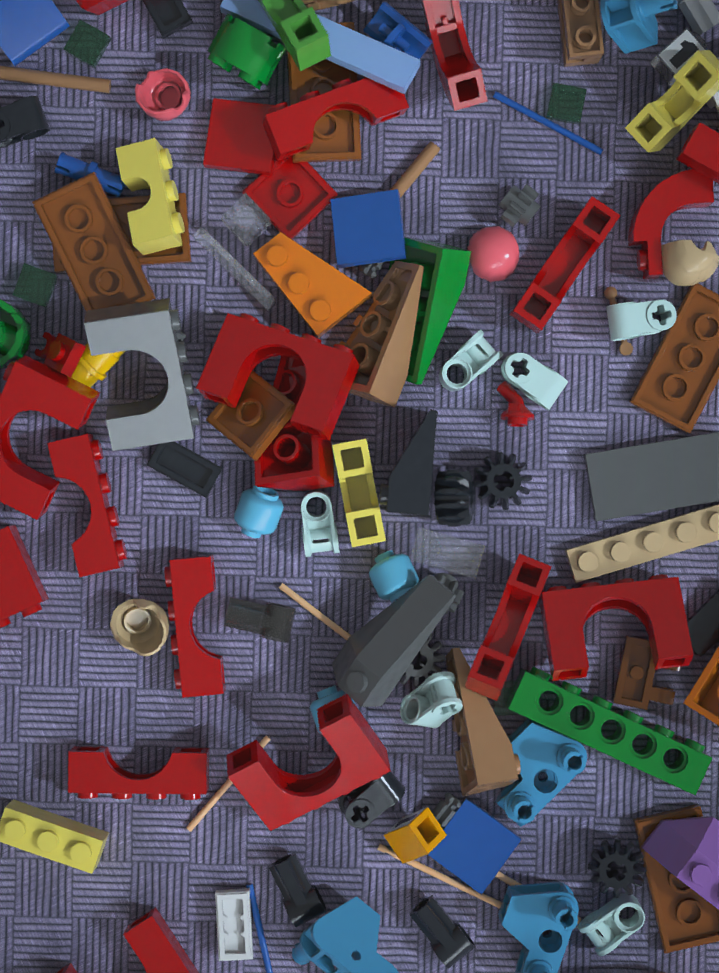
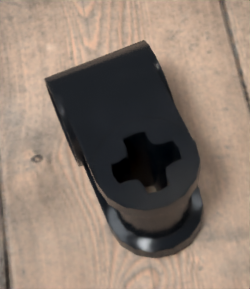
M37 96L21 98L0 108V148L40 137L50 131Z
M390 771L379 779L372 780L354 789L349 794L340 796L338 805L350 826L358 829L365 828L403 797L405 787Z

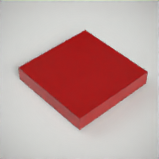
M213 98L203 159L204 167L272 176L275 155L262 121L264 116L268 114V109L274 105Z
M292 156L279 161L275 160L272 176L260 174L242 191V194L279 233H283L292 240L331 204L330 199L338 197L337 192L308 162L292 163Z

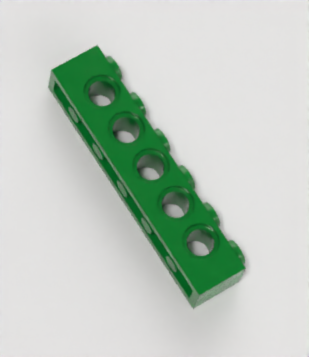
M532 666L530 672L521 668L505 702V706L509 710L696 795L712 761V757L703 752L706 746L689 738H686L684 743L672 738L675 733L674 731L657 723L654 729L642 724L644 719L642 716L627 709L624 710L623 715L611 710L613 703L594 695L592 700L580 695L582 689L563 680L561 686L549 681L551 674ZM545 691H553L556 696L554 704L549 708H542L539 705V697ZM578 705L585 706V718L580 722H572L570 719L571 710ZM607 720H615L617 723V729L611 736H603L601 733V727ZM639 734H646L648 741L645 748L639 751L634 750L632 747L633 739ZM672 748L677 749V760L673 764L666 765L663 760L665 752Z

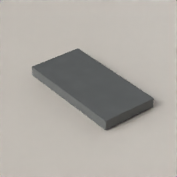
M719 432L584 454L595 521L719 501Z

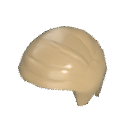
M677 240L661 246L663 273L672 284L677 286H692L699 282H704L711 277L719 265V256L709 241L705 242L704 247L701 249L697 248L692 240Z
M131 599L123 602L113 611L110 627L114 639L122 647L140 656H151L161 649L168 638L169 619L164 609L155 602L146 599Z

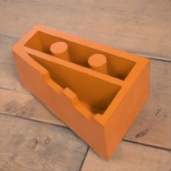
M281 232L253 253L257 262L318 339L372 297V292Z

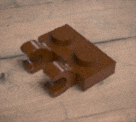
M629 635L625 636L612 699L613 703L647 710L649 700L673 705L676 691L670 688L652 686L656 669H654L648 639ZM673 667V668H665V669H669V670H674V671H679V672H680L681 667Z

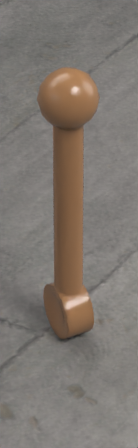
M612 286L607 287L604 290L605 298L609 299L610 305L617 304L616 288ZM620 340L619 352L624 356L630 355L633 351L632 344L627 342V340Z

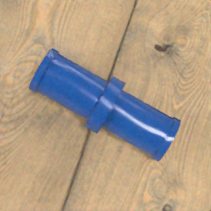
M64 152L58 158L55 168L56 174L78 180L96 172L104 191L118 198L121 197L125 184L122 182L120 175L100 168L97 162L87 163Z

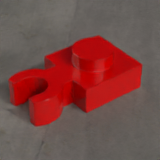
M45 332L42 337L47 339V344L43 350L35 349V355L45 360L43 364L71 378L86 346L60 333L56 337Z

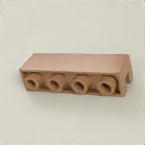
M557 0L564 67L599 63L604 54L598 0Z

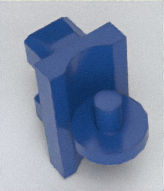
M387 2L382 3L374 17L363 29L372 39L417 59H421L433 43L430 38Z

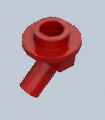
M507 381L501 383L497 388V392L509 403V406L500 415V418L507 420V426H528V421L534 420V414L524 405L521 395Z

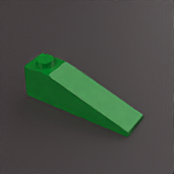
M404 236L407 259L390 261L389 270L395 261L418 264L424 267L408 376L406 378L408 382L421 385L465 286L471 251L447 244Z

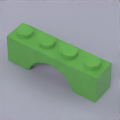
M258 0L300 72L331 56L328 33L312 6L308 8L302 0Z

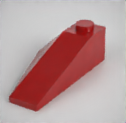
M281 356L273 387L297 405L306 381L305 365L296 358ZM291 418L258 460H254L255 486L295 491L334 487L331 438L328 441L299 431L291 422Z

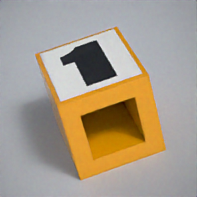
M429 807L402 817L383 836L402 864L429 854L447 834Z

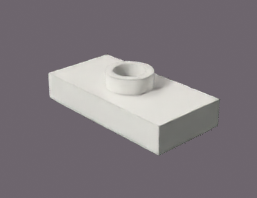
M250 888L216 890L215 903L219 961L253 959Z

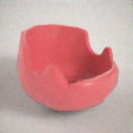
M168 68L149 71L144 81L135 86L136 102L148 116L159 121H170L177 118L186 109L191 98L190 87L185 78L179 72Z
M500 226L483 227L474 233L469 241L467 250L471 251L470 264L473 272L478 277L494 282L505 280L514 273L519 262V246L511 232Z

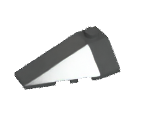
M433 575L426 576L348 638L332 663L337 686L348 694L360 707H382L457 595Z

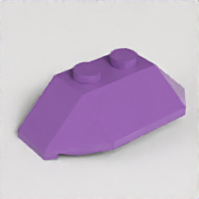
M713 816L661 820L641 846L642 849L719 910V821Z

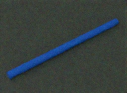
M497 91L494 93L493 98L601 155L603 149Z
M250 883L246 887L250 888L251 909L266 973H273L253 883Z

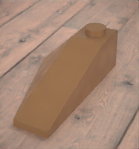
M395 261L373 293L374 302L364 316L359 314L353 324L356 328L345 343L341 340L339 343L353 351L360 365L349 393L375 403L391 407L396 406L408 376L424 267L421 265Z
M452 648L445 658L447 672H452L456 678L454 687L457 698L461 699L463 704L462 710L454 714V719L452 720L453 731L461 739L460 750L455 751L462 796L511 785L518 780V774L521 772L519 757L513 753L512 744L486 696L465 688L471 668L460 648Z

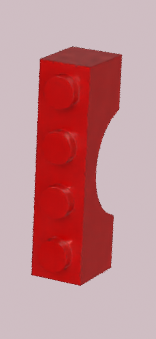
M365 76L364 79L353 83L351 79H345L332 85V90L320 94L319 90H315L301 96V102L288 106L287 102H282L270 107L268 114L264 116L262 124L276 160L279 161L310 149L313 143L315 124L325 114L337 110L351 111L362 116L371 126L403 115L409 108L405 95Z
M592 196L581 209L509 315L535 333H539L621 215Z
M87 433L47 443L55 477L65 478L79 485L86 493L91 506V518L86 531L71 544L79 578L123 567V560L127 559V551L123 539L118 540L115 526H119V517L116 507L109 505L107 493L111 492V484L107 472L102 473L99 460L104 457L99 439L94 440L93 434Z
M519 553L492 623L470 669L465 688L498 701L552 566Z
M214 556L173 558L169 560L170 566L165 567L164 574L166 587H172L173 600L168 601L169 621H175L176 635H171L172 654L178 655L179 669H174L175 688L182 690V698L224 694L226 685L223 656L215 654L201 645L193 630V614L198 602L205 595L216 589Z
M74 746L68 751V793H77V797L81 799L97 798L98 793H110L114 799L132 798V794H146L147 799L159 800L167 798V794H180V799L197 800L201 798V795H206L209 789V748L176 747L169 761L162 768L147 774H136L123 769L113 759L107 746Z

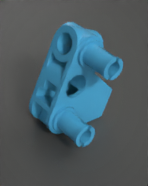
M600 0L601 16L605 29L624 54L658 44V22L655 14L671 9L674 10L678 7L677 0Z
M529 718L508 737L512 744L513 753L517 754L520 760L521 772L518 774V780L506 786L495 801L506 812L507 816L520 827L533 821L535 816L577 774L585 769L587 762L586 749L580 742ZM539 773H547L546 779L539 780Z
M548 882L507 887L498 916L501 925L523 944L515 973H558L572 930L578 924V902L568 885L562 882ZM551 929L548 935L542 934L544 931Z
M357 896L319 918L314 924L306 928L300 936L299 943L292 949V957L296 963L305 965L311 960L325 973H398L397 969L390 962L377 953L380 915Z

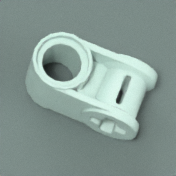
M667 300L638 303L625 302L606 306L611 341L627 340L659 333L671 328L677 318L675 307ZM652 313L660 315L661 321L653 319Z
M481 329L458 349L459 351L440 369L439 381L445 389L449 391L463 389L503 356L501 351L496 352L483 337L484 332ZM457 366L464 372L462 383L455 384L449 381L447 377V369L449 367Z
M525 353L511 354L501 364L503 378L546 410H550L568 383L563 376ZM522 361V369L525 371V374H518L514 377L512 374L514 368L511 366V363Z
M321 490L308 492L301 502L305 556L311 557L312 553L333 551L335 554L340 553L336 523H334L330 497ZM313 497L322 498L326 503L325 512L320 515L311 514L306 507L308 500ZM319 539H328V540H323V541H315V542L313 541V540H319Z
M447 671L432 674L424 683L406 695L400 706L402 721L405 724L437 728L452 715L460 712L463 704L456 695L454 687L456 683L455 675Z
M621 893L619 898H613L600 909L587 915L577 928L581 933H586L596 947V954L600 957L613 951L622 941L638 931L644 924L645 914L634 895ZM625 907L636 909L635 914L628 919L620 918V911Z

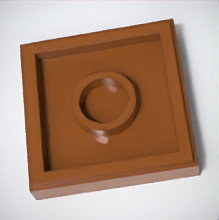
M252 371L236 409L218 403L206 418V421L257 461L292 417L296 404Z

